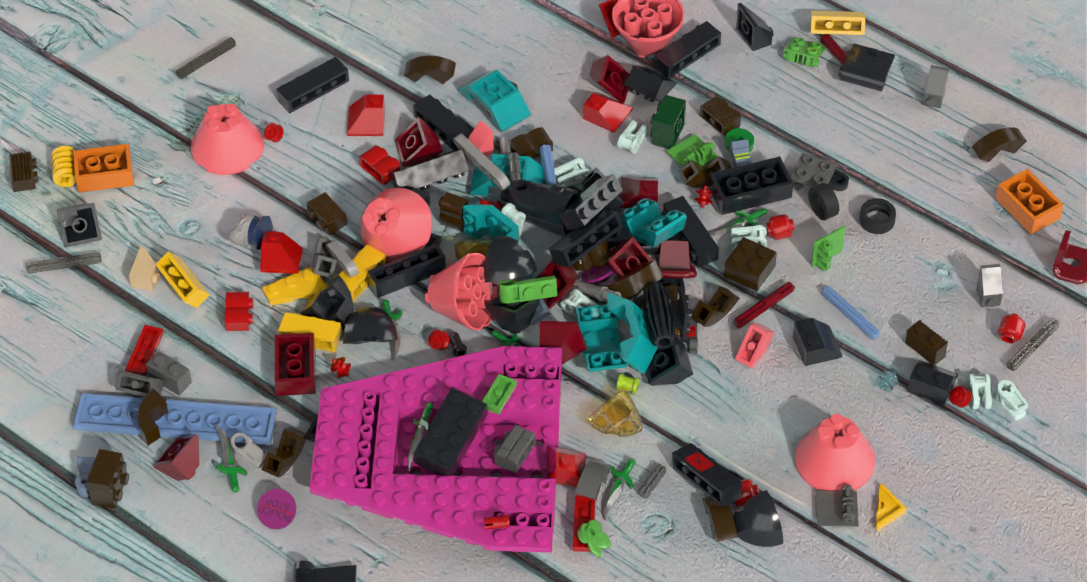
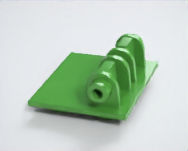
M799 37L792 38L783 50L785 51L783 58H786L787 61L799 63L802 55V65L805 63L806 66L818 67V59L826 49V46H822L818 42H807Z
M695 134L666 151L682 167L692 160L704 166L718 157L713 151L715 145L712 142L704 143Z
M845 226L833 230L827 236L818 238L814 242L812 268L817 265L822 271L830 269L832 257L843 251Z

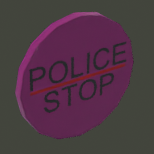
M609 263L603 267L592 266L589 270L583 272L581 278L586 283L598 282L615 271Z
M283 489L267 491L258 502V517L263 525L270 529L285 528L292 523L296 516L297 506L295 499L289 492Z

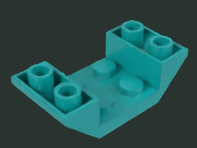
M498 70L487 71L458 88V91L469 101L476 98L491 112V123L501 132L508 130L531 116L520 91Z
M489 155L487 158L506 175L510 182V186L507 188H511L513 184H511L509 155ZM519 156L521 180L546 184L543 166L531 157ZM475 165L470 194L488 196L490 187L498 186Z
M647 198L640 200L634 207L623 211L622 225L636 241L654 248L683 230L687 216L678 210H672L664 216L661 214L657 202Z
M493 205L463 206L464 232L467 236L478 241L487 233L492 239L498 235H504L517 240L519 245V226Z
M608 293L606 294L608 310L617 315L619 320H623L628 325L630 324L631 327L629 332L632 338L620 343L622 350L620 351V356L624 362L629 363L633 369L643 374L646 372L658 348L655 346L648 330L645 312L632 301Z
M607 304L576 308L577 323L587 345V349L582 352L586 370L588 372L628 367L627 362H624L620 356V351L622 350L617 329V315L608 310Z

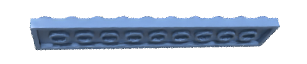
M82 393L73 425L74 430L141 435L138 423V410L144 398ZM166 400L168 413L155 421L159 427L161 437L178 438L197 434L199 440L221 441L216 429L217 425L227 434L230 441L234 434L244 433L255 444L271 445L277 409ZM239 437L235 442L246 443V439Z

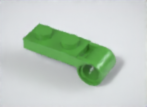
M555 276L517 282L514 279L498 282L499 299L502 303L523 302L557 296Z

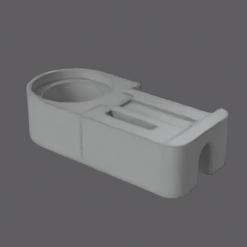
M244 433L234 434L231 438L232 447L256 468H260L263 465L267 452L265 453ZM239 437L246 439V444L242 448H238L235 445V441Z

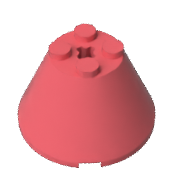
M618 0L615 7L613 6L612 19L614 25L631 49L639 57L644 58L655 55L658 51H662L683 24L684 9L679 0Z
M220 104L208 107L207 113L191 141V154L195 163L206 168L207 172L218 175L236 174L247 170L255 160L258 161L264 150L262 133L237 109L235 104Z
M391 188L380 192L369 201L361 217L360 233L364 245H369L384 253L386 262L394 261L424 249L430 239L433 227L431 226L432 214L428 204L420 195L409 189Z
M480 253L467 254L439 273L431 275L428 292L425 294L426 302L430 303L435 312L475 331L482 330L483 327L491 323L493 317L486 309L485 304L498 297V288L494 286V282L485 283V256Z
M840 414L832 415V417L825 419L805 434L799 441L795 451V462L799 475L806 483L820 491H841L846 484L851 485L854 490L859 489L871 478L875 468L876 460L873 447L856 424Z

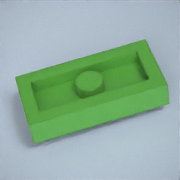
M501 374L497 376L482 401L487 404L488 411L498 415L501 413L515 390L517 381Z

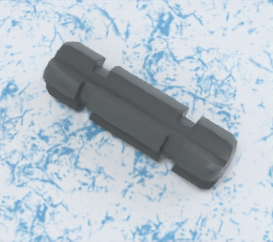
M516 152L509 154L511 184L521 180L519 155Z
M658 464L654 468V471L651 472L644 482L645 485H642L639 489L641 497L646 499L650 496L651 491L655 489L661 478L665 475V466Z

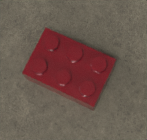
M314 333L275 335V388L277 396L316 394V346Z

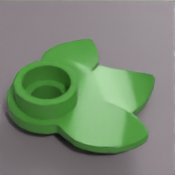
M590 520L588 523L581 525L577 531L580 541L588 544L589 550L598 558L601 557V549H608L611 546L609 537L606 533L602 532V525L596 520Z

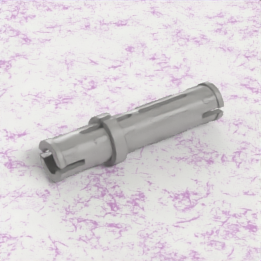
M578 279L574 283L578 288L572 287V289H577L583 294L596 297L602 302L608 301L606 296L608 293L621 297L620 292L609 290L606 286L599 287Z

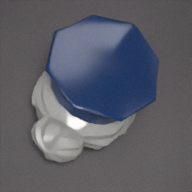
M245 214L244 217H241L238 225L231 230L229 239L235 245H240L241 247L254 245L256 250H261L264 232H270L273 229L270 216L257 217L256 215Z

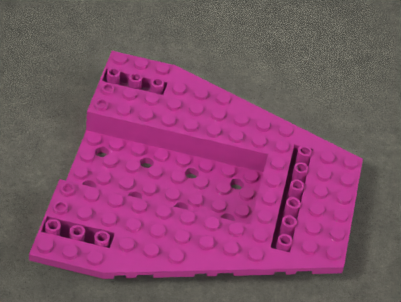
M502 346L321 389L309 488L310 493L330 500L337 499L352 507L356 505L362 507V510L383 517L400 519L405 521V524L411 526L415 524L421 526L424 530L452 539L456 537L465 540V543L471 545L478 544L483 549L489 551L552 553L557 483L556 479H547V446L558 448L562 348ZM499 374L517 381V386L501 413L498 415L488 411L486 419L455 471L461 473V476L438 475L415 464L414 458L410 471H408V453L418 428L414 425L413 421L414 418L421 419L428 402L434 405L428 423L431 424L451 388L483 401ZM514 425L534 432L536 442L540 441L543 443L540 447L534 446L517 473L497 466L495 464V456L493 455L497 446L494 442L497 440L503 441L505 433L508 430L511 431ZM413 471L421 472L420 475H412L411 473ZM498 473L501 477H491V475ZM533 475H540L542 478H531V477H532ZM503 513L509 515L510 527L506 528V530L504 528L485 530L484 517L502 516Z

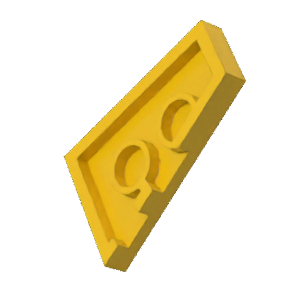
M311 266L299 271L298 274H292L262 287V292L270 305L294 302L295 299L299 298L311 299L326 284L320 275L312 272Z

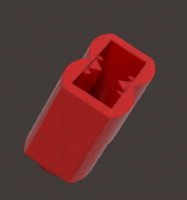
M377 145L359 156L361 168L382 185H386L392 180L390 172L396 171L401 167L400 162L396 158L389 156L384 148Z
M226 292V331H249L250 325H253V313H250V309H254L253 297H250L249 292Z

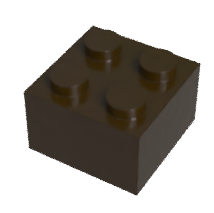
M743 237L725 261L724 277L758 292L776 266L777 252Z
M99 449L86 481L92 505L115 509L117 503L122 500L123 487L129 481V473H127L126 462H124L122 453Z

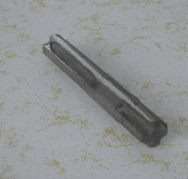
M229 37L175 71L176 76L179 79H183L235 47L236 41Z
M100 252L27 262L26 270L30 274L98 264L102 262Z
M1051 318L1007 362V368L1015 371L1059 327V321Z

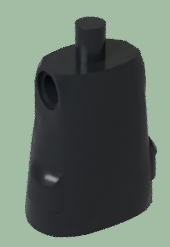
M518 180L511 186L510 191L504 189L501 192L500 199L512 203L517 211L523 212L526 215L524 222L534 224L564 237L572 230H567L559 214L580 195L577 190L558 184L547 185Z

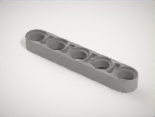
M459 134L453 139L457 148L462 149L464 155L501 190L510 186L506 175L463 134Z

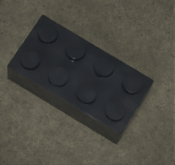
M779 156L710 173L709 189L714 193L713 197L721 215L792 198L793 182Z
M451 388L413 453L414 463L438 475L453 476L488 415L487 404Z

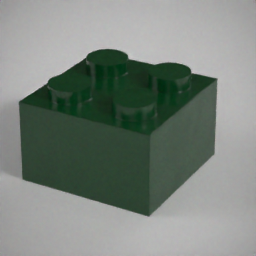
M665 95L663 100L659 101L657 112L652 115L650 124L653 125L650 132L652 145L666 149L675 146L685 126L686 100Z

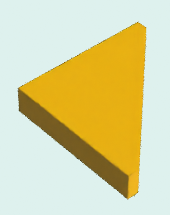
M882 483L879 486L875 528L877 531L906 513L907 510Z

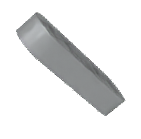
M335 240L326 244L331 257L337 260L336 263L349 278L359 274L353 260Z

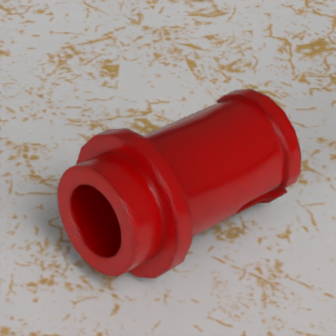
M481 199L479 203L482 205H493L500 212L504 208V204L500 201L494 202Z
M503 513L502 516L484 517L485 530L498 528L506 530V528L510 527L509 515Z

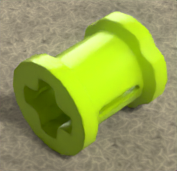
M620 373L616 390L620 391L623 389L631 391L632 394L636 395L640 378L636 377L635 379Z

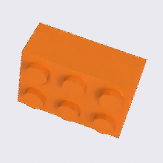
M129 143L73 151L75 179L79 193L134 186Z
M1028 169L998 184L995 198L1031 235L1061 219L1064 205Z

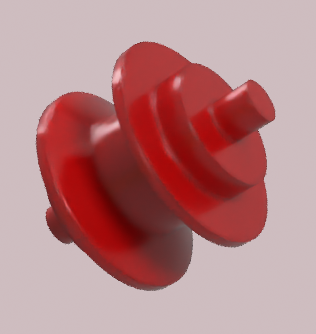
M269 123L264 130V137L275 143L279 142L284 134L283 127L275 123Z
M707 185L695 191L699 196L694 198V200L701 204V208L709 205V203H713L709 198L714 193L707 189Z
M434 330L430 333L428 343L431 348L444 350L449 345V335L445 331Z
M345 357L332 359L330 371H336L337 378L350 375L351 363L345 364Z
M962 386L954 387L950 392L949 400L953 405L964 408L971 401V392Z

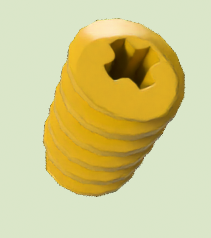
M60 146L52 152L53 181L61 187H71L76 183L74 149L70 146Z

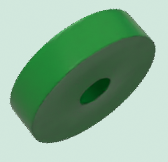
M732 129L725 136V147L730 152L731 142L748 139L749 152H751L754 147V136L746 129Z

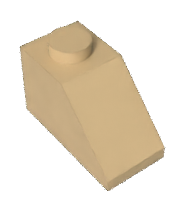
M141 246L129 273L130 284L133 288L153 291L155 285L160 281V273H158L156 263L147 250Z

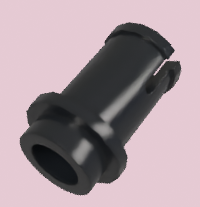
M451 333L449 335V342L453 355L456 357L465 355L467 347L462 343L459 333Z

